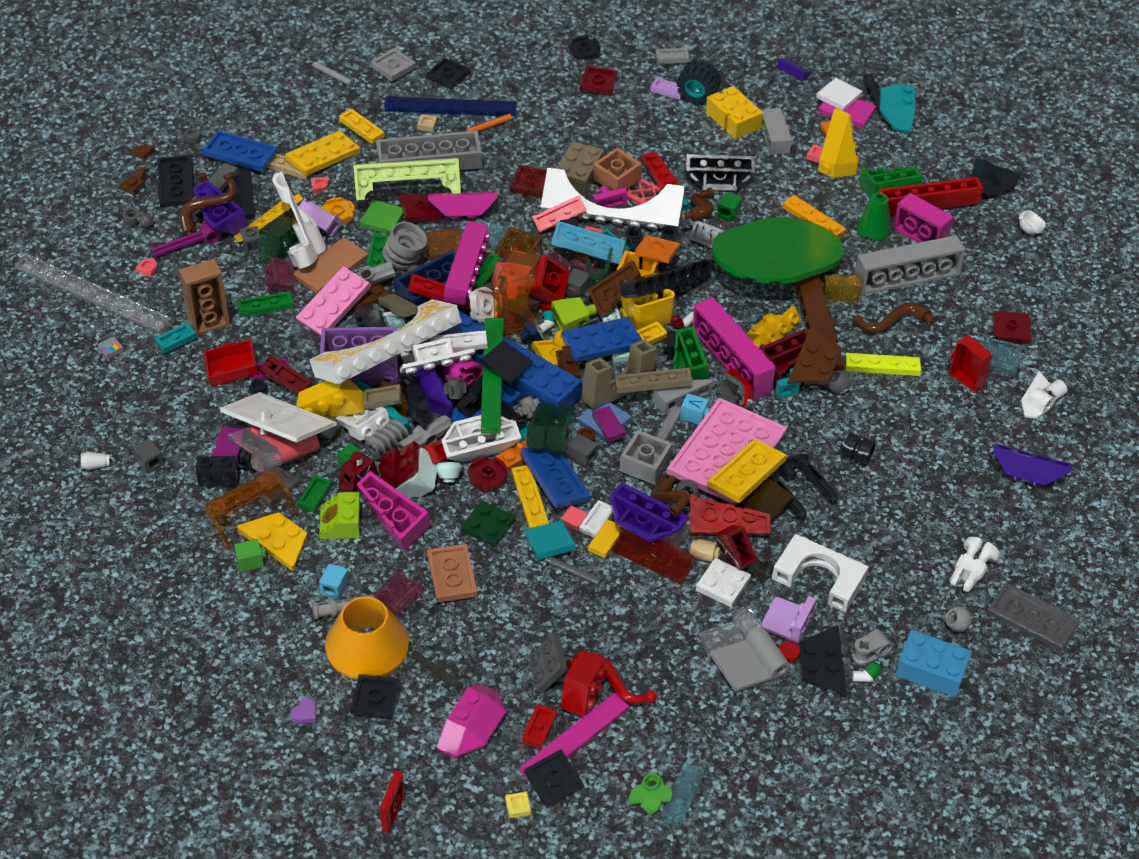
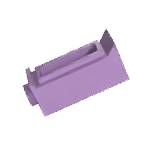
M306 198L298 205L312 217L318 229L330 237L335 235L343 223L338 215L328 213Z

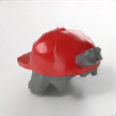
M732 368L727 373L722 374V377H719L720 381L717 382L719 386L716 391L718 397L746 410H751L755 406L752 400L753 388L749 380L741 377L736 369Z

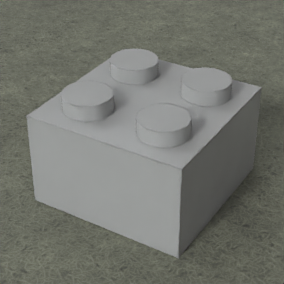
M637 430L620 456V471L655 485L671 460L673 443Z

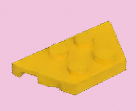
M279 512L237 526L240 534L250 541L258 539L260 547L264 546L265 552L291 571L295 570L296 561L301 556L302 547L308 538L306 531Z

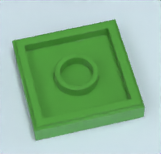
M373 200L360 220V227L390 234L393 226L400 223L404 216L402 207Z

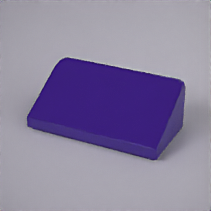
M787 58L778 59V69L802 81L812 74V71Z

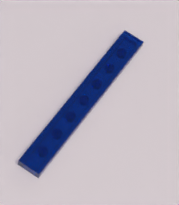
M386 96L384 111L486 116L510 114L512 117H516V101Z

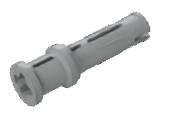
M374 594L367 595V596H361V597H372V598H375ZM359 597L343 600L330 598L329 601L319 603L312 601L314 620L329 615L335 617L348 602Z

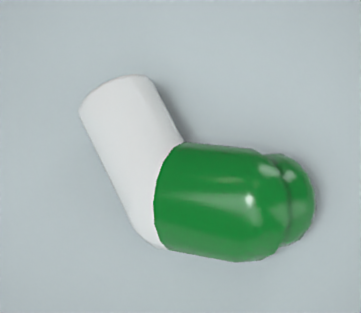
M873 661L868 664L864 671H852V681L872 682L881 671L880 665Z

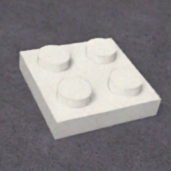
M715 558L697 583L696 591L732 608L750 581L751 574Z

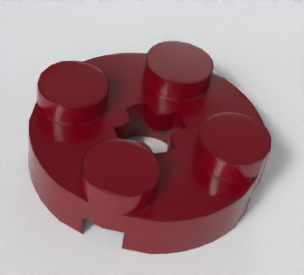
M488 456L479 457L470 465L469 481L475 488L480 489L482 493H489L491 490H496L507 482V466L501 459L496 457L494 459H488ZM484 472L491 473V475H484Z

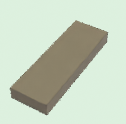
M396 294L378 298L380 305L404 318L416 315L418 312L417 305Z

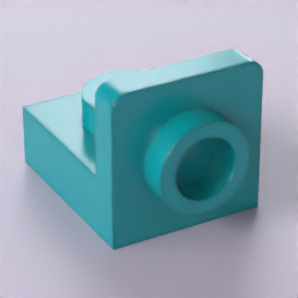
M789 369L788 378L777 381L775 394L778 399L799 393L801 382H794L793 385L787 384L793 369Z

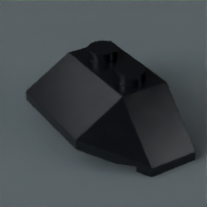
M687 154L686 172L704 191L710 187L713 188V191H737L754 175L755 156Z

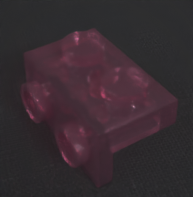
M399 569L374 593V598L381 601L393 614L398 615L417 597L424 587L421 582L407 579L404 571Z

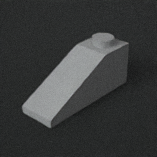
M711 379L692 380V386L654 389L652 401L666 415L670 413L673 406L681 407L687 393L702 398L711 395L713 381Z

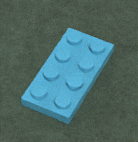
M557 221L551 244L559 248H567L576 253H584L593 258H601L610 263L619 264L625 240Z

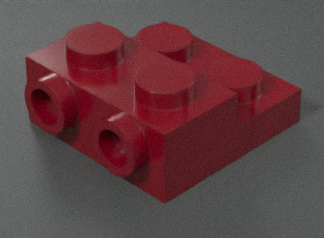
M412 441L410 444L405 445L401 451L394 447L390 451L385 452L381 457V463L378 465L380 470L379 478L396 489L419 472V444Z

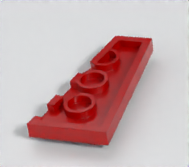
M690 494V535H716L717 532L730 525H740L745 527L747 535L770 536V514L747 508L742 509L734 507L732 504H723L712 499H703Z

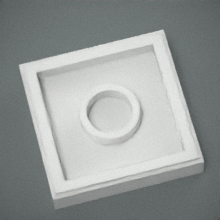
M835 78L817 93L816 98L844 111L862 96L863 91Z

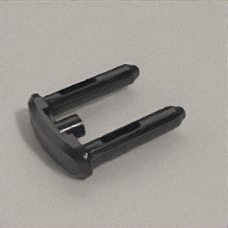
M796 454L786 457V461L768 477L793 495L778 476L783 474L790 481L797 475L795 470L800 468L828 501L832 503L838 501L836 491L809 462L807 454ZM793 495L794 500L788 507L796 517L805 519L807 517L806 509Z

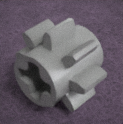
M530 395L519 401L520 406H518L517 410L521 416L525 415L528 419L540 413L538 408H540L541 404L538 398L533 399Z

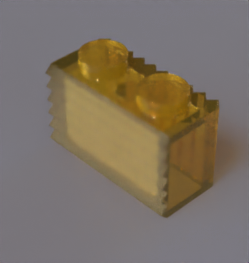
M825 275L823 293H826L828 302H860L862 279L860 276Z

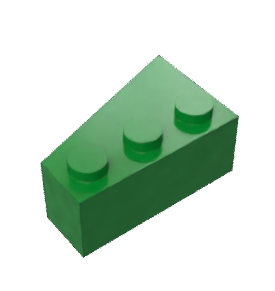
M861 167L860 185L867 195L871 197L873 194L878 193L879 189L922 184L923 176L916 167H894V170H883V167H878V170H867V167Z
M694 326L676 330L673 369L690 368L692 380L710 379L708 363Z

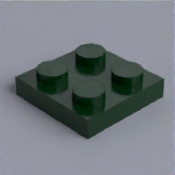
M481 500L462 524L461 532L496 547L516 521V516Z

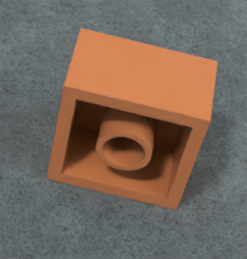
M619 148L614 149L593 164V179L601 185L607 186L610 191L624 187L628 189L641 180L642 163Z

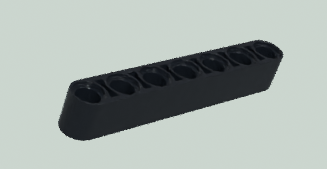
M708 260L692 261L623 282L620 287L621 295L624 298L642 297L708 276L712 270L711 263Z

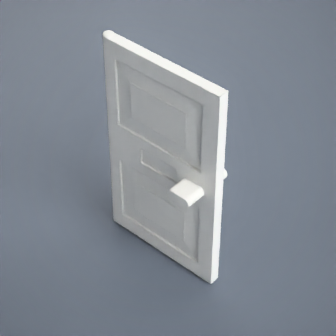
M261 392L220 407V412L261 428V435L272 432L296 443L337 425L335 421Z

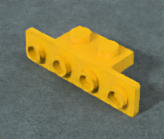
M791 306L782 315H765L758 324L752 326V329L746 335L753 340L758 348L783 338L801 321L796 307Z

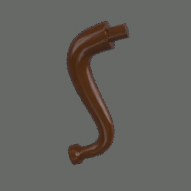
M233 172L223 175L229 185L227 193L197 198L182 206L179 213V223L182 232L186 231L187 235L194 233L192 229L196 227L192 218L194 212L207 207L225 204L233 199L236 194Z
M712 187L707 188L706 191L694 193L691 196L692 204L697 207H692L690 212L683 213L684 220L692 219L694 222L712 214L714 211L713 204L703 199L704 197H714Z
M904 303L893 309L878 324L871 325L866 323L861 315H857L852 322L855 326H860L868 332L878 333L886 330L896 321L907 315H912L921 322L927 321L930 324H933L936 319L931 316L932 311L918 303Z
M669 476L667 479L662 477L653 487L650 497L664 504L678 501L676 504H671L668 508L674 516H678L681 513L680 509L688 503L690 495L684 490L671 491L673 489L672 484L677 480L674 476Z

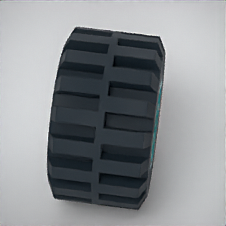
M696 59L692 62L689 61L677 78L678 92H681V96L685 97L687 101H692L693 104H707V97L715 94L721 85V75L718 74V69H715V66L713 64L710 65L708 61L703 62L701 59L699 61Z

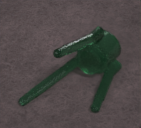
M612 247L609 250L604 270L597 269L593 273L589 256H586L589 280H592L593 286L608 276L613 252Z

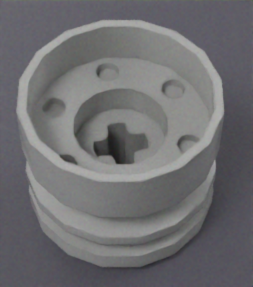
M400 222L394 225L382 250L386 262L391 261L393 267L401 270H407L409 266L416 265L427 243L426 234L420 227L409 222Z

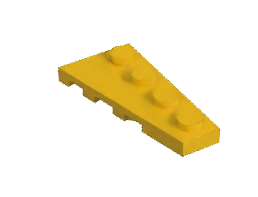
M300 194L293 195L296 204L303 200ZM280 201L246 228L257 226L259 232H261L268 223L276 221L279 218L278 216L288 212L291 209V205ZM240 232L234 236L237 242L242 241Z

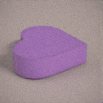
M310 698L302 699L298 706L292 708L290 712L291 720L296 724L316 723L314 701Z

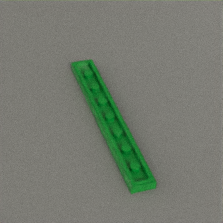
M485 318L484 331H486L488 348L484 349L483 357L503 341V318ZM483 366L481 433L500 434L502 378L485 366Z

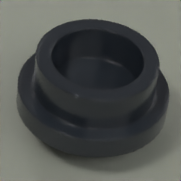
M255 379L249 386V392L251 395L259 392L266 394L268 392V385L262 379Z

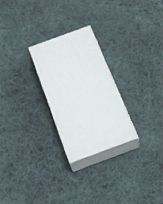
M598 500L579 526V531L594 538L607 519L610 520L614 515L613 507Z

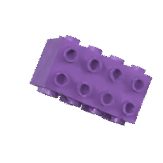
M397 327L322 328L320 354L361 346L383 338L398 329ZM399 354L353 376L350 380L353 383L361 380L369 386H378L380 379L391 384L398 382Z

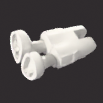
M968 537L963 544L967 552L961 554L955 564V571L951 577L950 584L957 587L960 580L965 581L963 591L970 592L987 571L986 562L994 563L998 561L1000 557L999 550L989 542H986L982 548L983 542L980 538ZM982 548L981 554L979 555L978 559H973L974 556L978 554Z

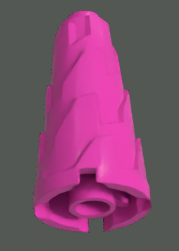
M430 338L425 340L424 343L430 342ZM472 358L464 362H460L459 359L447 366L438 365V369L445 377L446 382L448 378L461 377L462 382L466 381L467 388L483 375V366Z

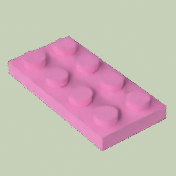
M343 266L295 318L299 323L321 337L322 328H334L371 288V285L368 281Z

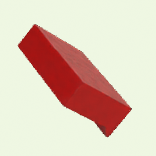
M967 335L956 342L955 350L951 353L950 359L952 363L949 376L956 377L971 391L976 393L985 386L993 354L970 335Z
M251 339L234 344L232 342L226 343L222 347L204 351L207 378L211 387L259 374L256 352Z

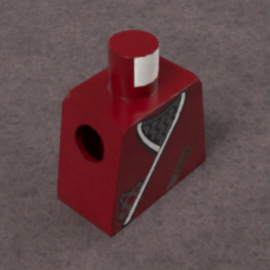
M353 452L351 459L340 467L339 490L342 492H359L357 483L370 471L379 477L375 462L363 452Z
M730 525L716 533L725 558L736 567L742 569L757 561L744 526Z

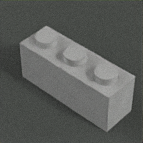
M781 108L762 109V131L770 155L790 153L791 146H793V137L790 136L789 125H786L785 114H782Z

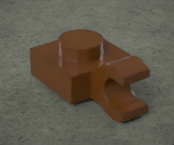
M141 166L135 176L130 175L120 184L121 190L135 196L145 186L144 181L149 177V175L145 174L147 169Z
M562 346V350L556 351V356L559 359L557 361L559 368L578 378L581 375L577 362H575L574 358H571L570 347Z

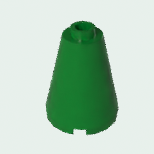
M875 193L870 197L857 223L858 234L864 239L866 237L870 238L873 242L887 239L892 230L888 197L883 193Z

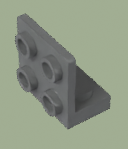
M710 215L704 219L694 221L689 240L712 248L714 239L720 233L727 232L726 230L736 226H733V223L723 220L722 222L717 220L716 216Z

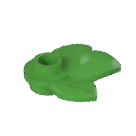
M650 773L643 778L642 784L632 789L629 795V804L642 803L644 811L652 815L660 809L662 802L672 801L673 793L671 788L664 784L659 775Z

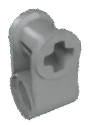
M879 629L873 630L868 635L856 640L854 645L856 650L852 654V660L858 665H867L875 659L888 654L893 644Z

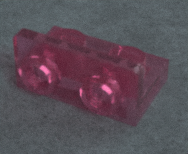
M271 257L264 266V274H266L265 286H267L268 293L272 294L275 287L293 291L295 283L292 262Z

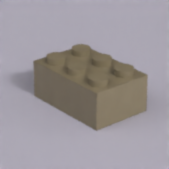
M572 141L556 169L565 170L566 176L573 188L580 195L586 196L595 181L593 179V164L604 157V149Z

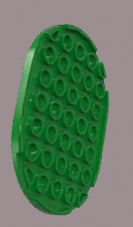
M780 217L760 219L726 230L727 232L720 233L712 244L714 260L722 269L739 278L745 279L748 277L756 279L758 283L770 284V281H781V284L793 283L824 273L839 265L844 254L842 241L830 230L812 222Z

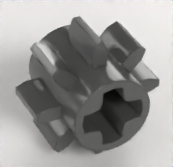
M461 377L448 378V383H444V394H449L450 399L462 398L463 393H467L466 381L462 382Z

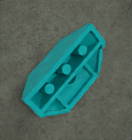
M896 84L881 88L879 112L891 124L893 130L910 133L915 111V87Z

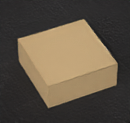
M421 114L417 130L434 132L437 116Z

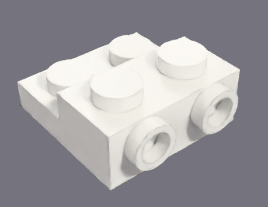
M383 407L364 409V413L336 417L340 426L348 429L350 436L360 441L365 440L390 421L387 409Z

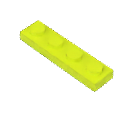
M846 353L845 368L846 371L911 376H920L921 373L920 357Z

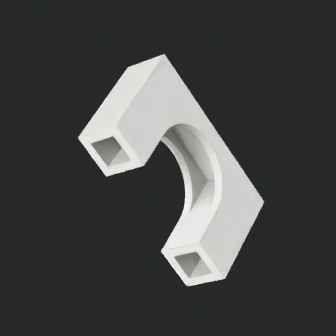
M795 534L775 564L772 579L791 587L798 574L804 568L809 566L825 567L832 571L837 578L829 592L827 604L846 613L866 580L869 566Z

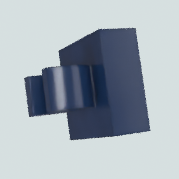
M529 320L523 324L526 330L519 334L523 342L528 345L533 340L543 341L534 325Z

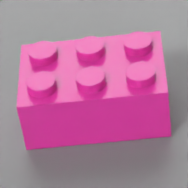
M909 193L898 203L893 229L917 243L945 238L950 235L953 216Z

